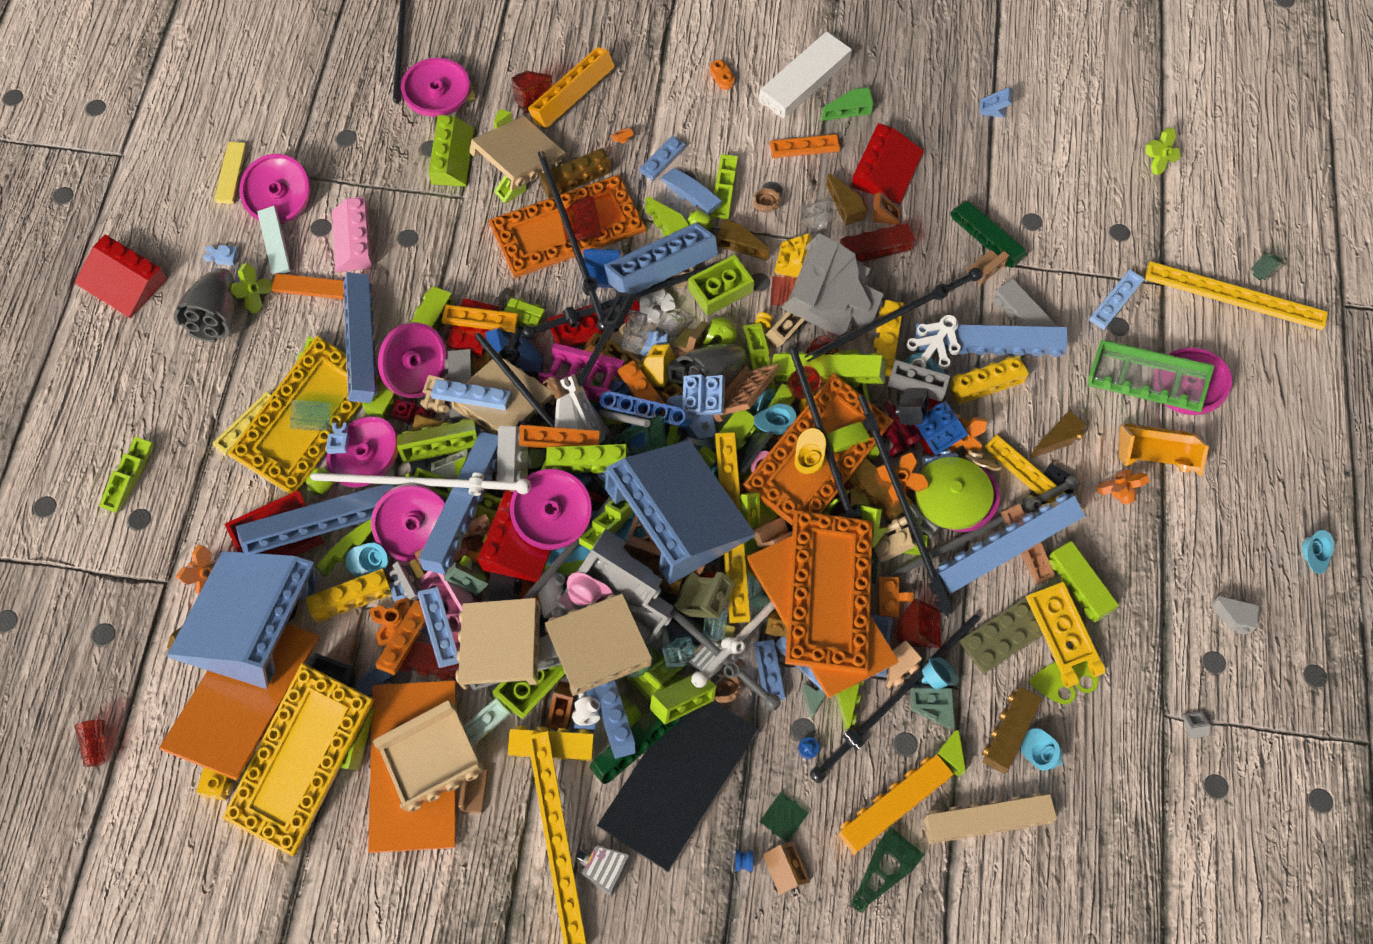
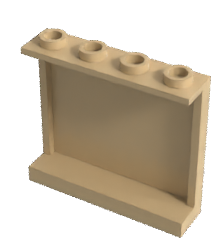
M524 116L473 138L469 152L474 157L482 154L511 180V191L522 187L530 181H534L540 177V174L544 173L538 157L539 151L540 153L544 151L550 169L563 165L565 152Z
M493 359L470 378L466 384L510 390L511 397L507 409L501 410L451 401L454 410L470 420L474 419L476 425L489 434L498 435V426L520 427V425H523L536 413L534 408ZM503 359L542 407L547 402L551 405L555 404L554 395L547 386L545 387L536 378L525 374L521 368L513 366L507 359Z
M623 594L617 596L610 595L604 601L599 603L592 602L583 609H573L567 615L555 616L545 622V632L550 636L570 683V690L573 696L651 666L652 658Z
M536 598L463 603L462 611L459 613L461 630L458 632L460 650L457 651L459 670H456V681L461 687L467 689V684L525 680L529 685L538 684L540 605Z
M449 700L373 740L375 748L381 752L401 800L400 808L406 812L418 810L421 808V804L440 798V794L457 789L460 786L459 784L466 780L472 781L479 776V773L483 772L455 706Z

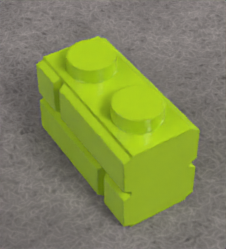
M510 298L504 312L519 314L517 326L521 329L526 325L534 327L543 324L546 319V311L541 305L529 304L522 298Z

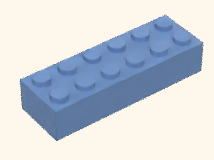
M698 223L689 225L605 264L608 283L618 292L633 293L635 295V293L648 289L652 285L663 282L671 276L680 274L682 271L695 267L697 264L718 255L716 238Z

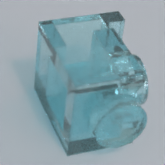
M691 637L676 638L671 644L662 648L667 667L686 666L695 657Z

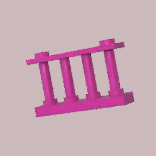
M554 343L552 346V359L554 363L548 374L539 372V383L545 386L543 382L549 377H557L556 374L562 363L572 365L566 376L567 378L573 374L576 375L579 367H585L592 352ZM600 354L583 385L588 400L600 403L601 395L604 392L611 391L609 387L614 376L620 377L618 369L625 365L624 360ZM596 372L607 374L601 387L591 385Z

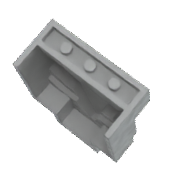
M818 233L805 247L808 252L789 299L781 308L840 337L850 330L851 325L861 328L877 320L875 315L883 304V301H881L883 293L866 285L870 278L868 276L870 268L856 260L855 253L838 242Z
M605 529L577 572L585 573L610 587L613 595L623 594L644 642L650 644L653 638L658 639L663 631L661 627L663 625L667 626L671 621L673 615L670 613L674 606L658 597L662 590L659 588L662 579L653 574V570L629 555L624 548L626 541ZM568 587L557 603V606L567 612L586 607L576 605L571 601Z

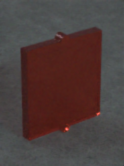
M772 276L770 305L782 306L789 299L797 278Z

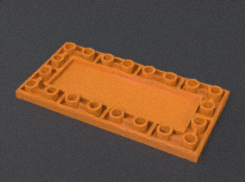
M619 174L560 195L582 254L584 249H599L646 232V227ZM553 197L489 219L490 227L514 279L575 257Z
M834 373L814 396L826 435L854 423L861 422L863 424L862 420H865L864 412L858 400L861 394ZM868 401L882 436L894 420ZM808 405L742 485L749 492H760V501L792 526L795 510L821 514L838 493L827 459L822 469L816 473L804 474L798 471L795 466L796 446L799 436L807 429H816ZM870 430L867 431L870 436L867 442L852 445L845 451L833 453L843 484H845L876 444Z
M794 511L785 664L860 674L868 673L873 521Z
M792 536L755 552L746 558L786 628ZM870 615L869 667L867 674L810 667L829 699L896 665L899 661Z
M288 623L286 624L272 653L276 672L267 689L207 670L159 748L164 752L238 780L268 729L301 663L306 664L320 640L319 635Z
M438 681L373 685L372 698L375 700L372 704L374 712L371 726L368 852L385 853L456 848V789L440 794V798L435 801H427L421 804V808L416 811L406 812L400 808L402 803L381 752L375 748L373 743L374 739L448 700L456 709V682Z

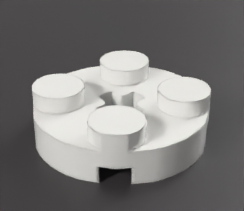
M663 289L645 295L640 299V315L647 323L651 324L653 322L657 323V325H662L673 318L675 300ZM654 305H660L661 310L653 309Z

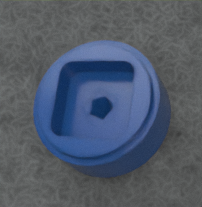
M806 737L800 741L798 752L805 759H813L819 752V744L814 738Z

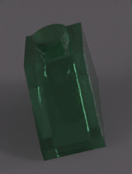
M1266 252L1251 270L1254 271V277L1260 281L1262 279L1265 281L1282 269L1286 263L1273 252Z

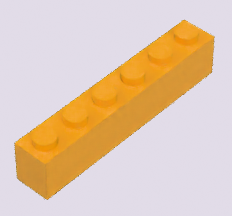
M596 47L528 107L535 124L544 128L551 126L567 109L573 106L576 101L584 96L604 76L609 74L615 67L609 51Z
M935 755L933 758L930 756L926 757L920 763L922 767L917 771L914 768L904 775L906 779L903 782L896 781L888 788L890 790L888 794L884 796L881 793L872 801L874 805L869 809L865 806L856 814L858 817L854 821L849 819L840 826L842 830L838 835L854 855L953 776L952 771L938 755Z

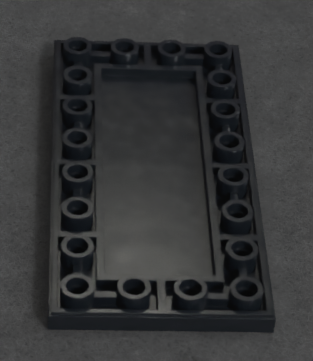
M714 701L680 717L679 722L646 750L597 824V827L669 873L756 736L759 728Z

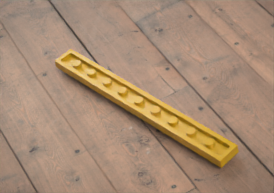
M1150 261L1147 265L1145 280L1323 330L1325 328L1327 311Z
M735 432L715 433L718 481L741 512ZM743 543L724 554L726 576L735 582L728 598L729 623L750 622Z
M549 732L527 735L563 944H587Z

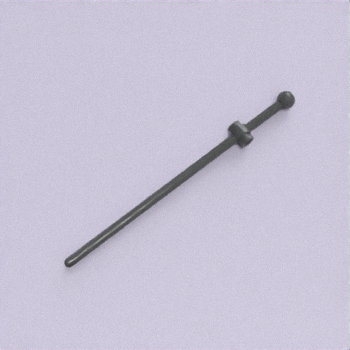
M660 439L652 440L649 451L665 447L664 442ZM610 496L592 516L584 533L592 528V521L605 511V505L612 500ZM579 539L563 550L522 599L534 598L577 548Z
M1070 475L1064 483L1037 497L1032 495L1025 496L1022 499L1021 505L1023 512L1027 510L1030 512L1039 511L1042 502L1068 489L1076 490L1080 486L1079 478L1076 475ZM1000 515L982 528L969 531L928 552L931 560L1004 523V518ZM920 556L882 577H899L924 564L923 559Z
M673 607L670 613L673 615V618L711 653L717 656L722 650ZM727 657L722 662L726 665L724 667L725 675L729 678L739 677L765 701L767 709L775 711L780 706L781 700L779 696L769 694L744 671L746 669L744 660H732Z

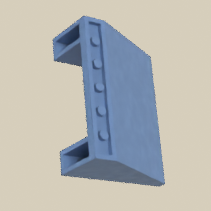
M690 440L629 456L607 467L606 491L615 504L626 499L661 551L658 569L669 585L755 536L750 525Z
M222 551L167 654L168 658L267 689L276 672L272 653L298 599L306 601L305 597L312 595L317 586L314 562L288 555L255 553L245 556L241 552Z

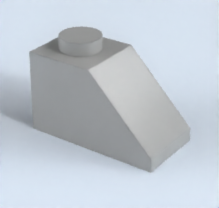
M1218 596L1212 602L1213 609L1229 629L1246 635L1257 628L1258 605Z

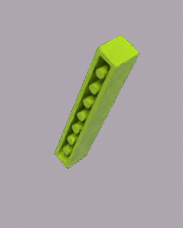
M431 286L429 292L425 293L422 304L416 308L415 316L409 322L426 324L437 332L443 323L442 318L445 306L453 305L454 303L452 293ZM379 376L374 381L378 386L377 395L373 396L371 403L362 402L366 414L387 421L400 396L390 391L382 381L381 376Z

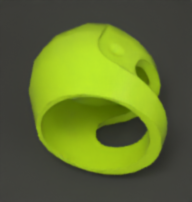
M713 318L703 345L708 346L713 338L718 339L719 344H733L737 336L735 325L729 319Z

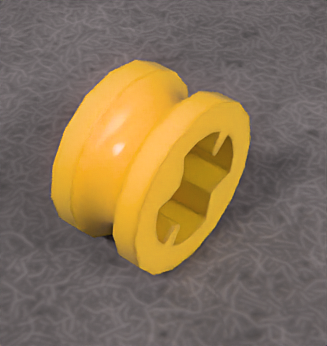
M764 312L758 313L755 324L761 323L763 329L770 328L772 316Z

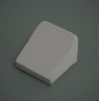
M1202 711L1182 715L1190 739L1209 736L1211 724Z

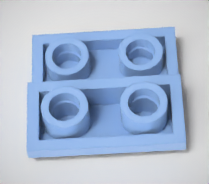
M702 374L684 376L682 409L688 411L691 415L724 414L725 377L723 375L704 377Z

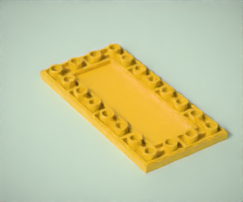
M317 335L229 450L228 456L288 494L299 490L305 483L306 478L326 454L328 434H334L332 429L333 423L337 424L338 429L342 428L343 422L347 424L362 404V402L348 401L346 354Z
M301 663L222 818L283 852L296 856L375 699Z

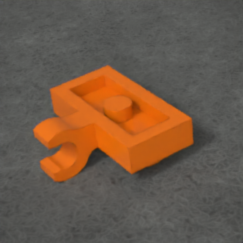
M898 577L877 578L878 616L898 618L899 602L914 601V593H899Z

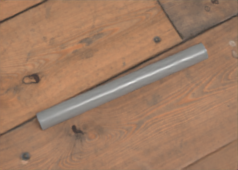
M604 409L599 411V416L643 427L650 426V420Z

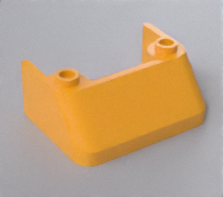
M1127 423L1120 425L1119 459L1124 465H1133L1138 460L1175 464L1182 472L1194 470L1199 476H1203L1209 446L1196 434Z

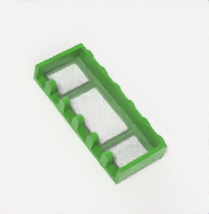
M1101 340L1089 374L1088 386L1201 413L1214 365L1192 361L1187 358L1174 357L1165 353L1152 352L1148 349H1139L1131 345L1117 344L1113 341Z

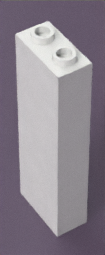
M826 31L760 89L759 100L763 105L772 109L776 115H780L785 119L850 61L852 49Z

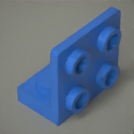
M584 249V261L590 277H594L597 281V288H614L608 283L604 265L620 258V251L614 249Z
M946 401L937 404L933 409L929 410L923 424H916L935 455L968 435Z

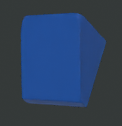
M499 328L485 332L487 341L496 352L501 351L509 343Z

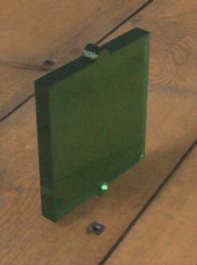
M780 792L759 823L770 830L772 835H776L788 843L809 813L797 805V801H792Z

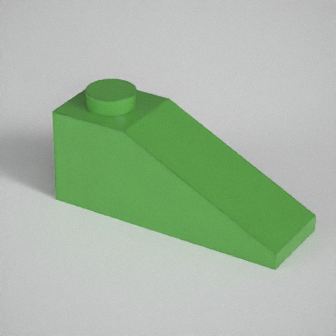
M869 87L852 89L822 108L821 120L871 115L873 100Z

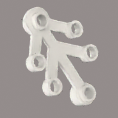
M946 315L938 323L920 324L918 326L917 333L921 337L926 336L931 331H940L934 336L920 339L911 338L908 340L907 348L910 351H915L920 346L929 345L921 358L914 359L911 365L926 369L927 361L937 349L940 358L939 367L941 369L949 368L950 359L947 357L943 342L946 334L950 342V354L957 355L960 352V345L957 343L955 331L958 328V320L954 316ZM950 323L952 324V326L947 327L946 324ZM924 328L926 329V331L921 332L920 329ZM915 343L916 346L912 347L909 344ZM955 346L958 350L954 351L951 348ZM946 361L948 364L942 365L941 362Z

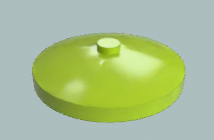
M944 457L932 461L920 472L926 478L928 488L920 492L914 491L915 500L922 514L932 523L947 529H967L980 523L988 514L993 502V487L987 474L973 462L958 457Z

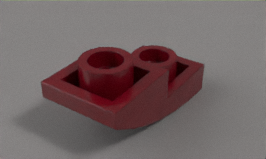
M397 400L391 417L413 425L416 414L434 418L436 413L433 409L427 410L417 407L415 403Z

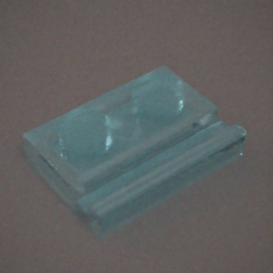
M292 400L290 428L329 431L331 403Z
M729 599L719 619L705 618L703 634L712 642L725 639Z

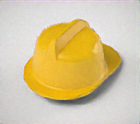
M814 428L807 429L798 438L795 466L801 473H816L825 465L826 438L820 430Z

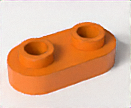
M713 61L710 65L712 77L721 89H731L734 86V75L724 61Z

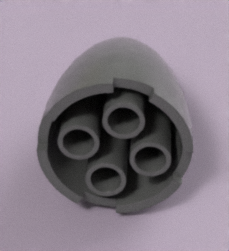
M218 268L208 272L186 291L173 314L174 321L177 326L181 325L189 331L188 335L207 342H216L217 339H226L234 322L237 299L230 293L231 283L235 282L229 270Z
M712 344L692 350L677 358L676 361L686 366L687 376L700 374L704 377L723 375L726 387L746 364L747 351L744 347L736 344ZM677 383V385L683 388V384Z

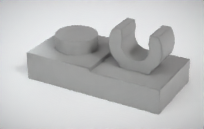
M397 561L392 565L394 570L389 573L392 577L398 576V580L394 582V585H402L403 592L409 600H419L418 591L423 589L410 564Z

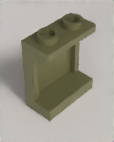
M691 572L681 588L674 607L685 616L719 619L735 582L723 572H717L714 578L699 577L696 573Z

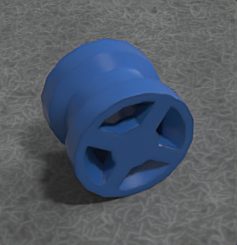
M735 850V872H740L741 870L753 872V850H748L747 852Z

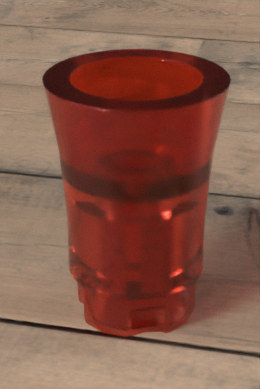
M88 720L75 724L74 728L79 742L81 759H83V767L103 765L105 763L104 756L106 755L104 740L105 720Z

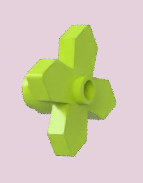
M1166 128L1161 134L1160 141L1151 140L1146 145V155L1154 158L1151 169L1155 175H1160L1165 171L1167 161L1175 163L1181 157L1179 148L1172 147L1176 138L1174 128Z
M244 263L238 270L240 281L231 283L230 293L235 299H244L245 308L251 313H258L262 307L259 294L269 293L273 283L267 278L256 280L255 268L248 263Z

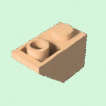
M906 640L893 650L899 662L887 669L886 686L889 689L893 685L898 687L904 682L905 675L908 673L912 675L920 668L919 663L922 658Z

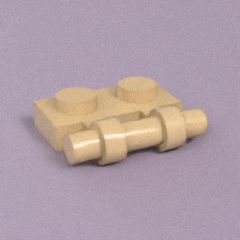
M428 375L422 392L426 394V397L421 400L420 405L427 410L433 409L437 413H447L449 407L445 405V400H435L431 397V391L436 379H447Z
M905 516L900 519L896 518L892 520L891 524L885 526L888 529L882 536L881 541L875 546L878 559L882 563L916 546L910 528L904 529L903 527L908 524ZM896 530L895 534L891 536L888 535V533Z

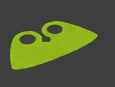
M1085 661L1072 666L1078 678V684L1075 685L1077 689L1083 693H1090L1096 690L1099 676L1093 677L1088 669V662ZM1056 662L1040 670L1029 681L1030 685L1037 691L1059 704L1067 705L1074 701L1076 697L1073 686L1068 688L1071 692L1069 699L1063 700L1059 697V689L1066 686L1062 682L1061 672ZM1083 676H1088L1092 680V687L1088 689L1083 688L1080 685V679Z

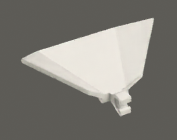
M575 374L561 379V384L565 389H569L570 393L557 399L555 427L600 431L599 443L602 442L605 436L610 433V429L589 402L583 387H579Z

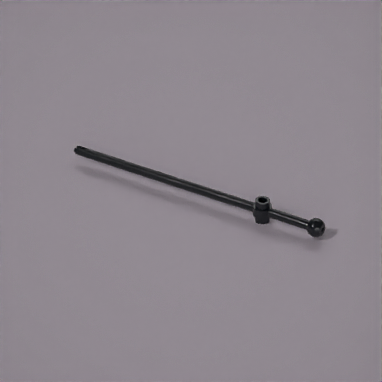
M400 0L393 86L394 103H398L400 98L407 0Z
M539 151V160L584 279L582 290L585 295L591 298L598 318L597 328L599 331L604 332L607 326L603 322L606 318L596 294L597 281L589 275L544 151H541V153Z
M715 264L657 283L648 289L635 293V296L639 298L688 281V278ZM616 298L600 303L602 310L611 308ZM591 306L576 311L573 307H567L563 311V317L534 327L531 325L524 326L522 329L523 336L530 340L539 332L565 323L570 325L571 328H575L580 325V318L596 313L595 309Z
M977 267L971 268L967 275L947 285L938 284L931 293L805 355L804 358L813 356L806 360V362H810L933 299L942 300L948 295L949 291L969 281H979L982 278V271Z
M476 333V340L549 427H555V421L481 333ZM587 472L606 495L605 500H607L610 495L605 489V483L597 476L598 473Z
M793 346L790 348V354L815 427L826 438V459L844 508V512L840 513L839 516L862 519L859 508L853 509L851 507L797 348ZM873 558L871 568H873L875 564Z
M978 614L973 615L931 658H942L980 620V616ZM929 659L856 732L850 728L842 736L846 740L845 743L820 767L811 769L810 777L815 783H822L826 778V772L850 748L853 747L858 751L865 744L861 738L924 676L922 669L929 662Z

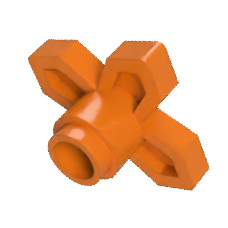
M955 414L968 435L947 449L955 451L963 445L967 452L969 449L981 451L982 443L976 436L985 432L986 418L974 417L971 421H968Z
M912 453L902 456L899 467H894L905 494L910 489L920 492L928 488V482L924 475L913 473L917 466V461ZM885 465L878 467L877 472L881 480L892 483ZM891 485L888 494L892 502L897 503L899 500L893 485Z
M1125 469L1117 473L1114 480L1104 481L1097 485L1096 489L1098 494L1106 495L1112 493V496L1121 501V504H1130L1136 500L1137 493L1135 488L1142 487L1149 483L1150 480L1148 474L1138 473L1133 475L1131 470Z
M197 545L192 552L193 561L187 567H182L176 575V578L184 584L189 585L196 582L195 592L197 594L201 592L217 561L211 562V551L203 545Z
M409 598L396 600L393 608L386 609L380 605L369 609L372 621L382 625L376 633L380 647L387 646L411 607Z

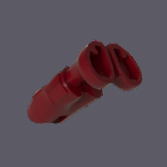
M888 400L883 404L889 413L888 416L894 421L883 435L892 441L893 447L890 449L889 454L894 458L908 451L897 434L898 431L901 432L909 449L918 445L922 438L919 434H912L907 428V424H900V419L896 416V406L892 401Z

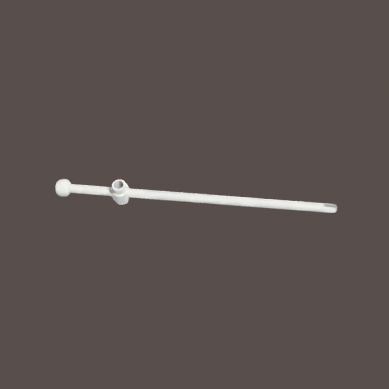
M312 473L310 476L314 481L469 488V494L474 496H480L481 491L484 489L517 490L520 494H527L531 490V483L528 479L522 478L517 482L484 481V475L481 473H473L469 480Z
M771 601L736 637H725L722 640L721 646L723 650L702 671H697L692 675V683L696 687H704L708 682V676L730 654H740L743 652L745 646L742 641L775 609Z

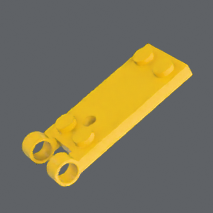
M1064 582L1026 596L1061 672L1062 682L1067 688L1078 684V678L1072 666L1082 662H1088V669L1093 677L1105 674V667L1097 654ZM1067 642H1072V649L1067 647Z

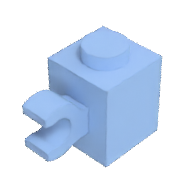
M646 330L641 337L639 354L646 356L653 345L668 344L666 343L668 334L665 333L663 335L659 334L658 331Z

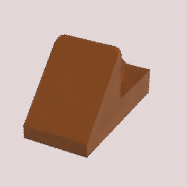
M881 192L874 194L873 222L900 224L901 208Z

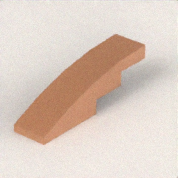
M1018 503L1000 511L1006 526L1023 520L1024 512ZM1041 542L1020 554L1036 584L1055 577Z

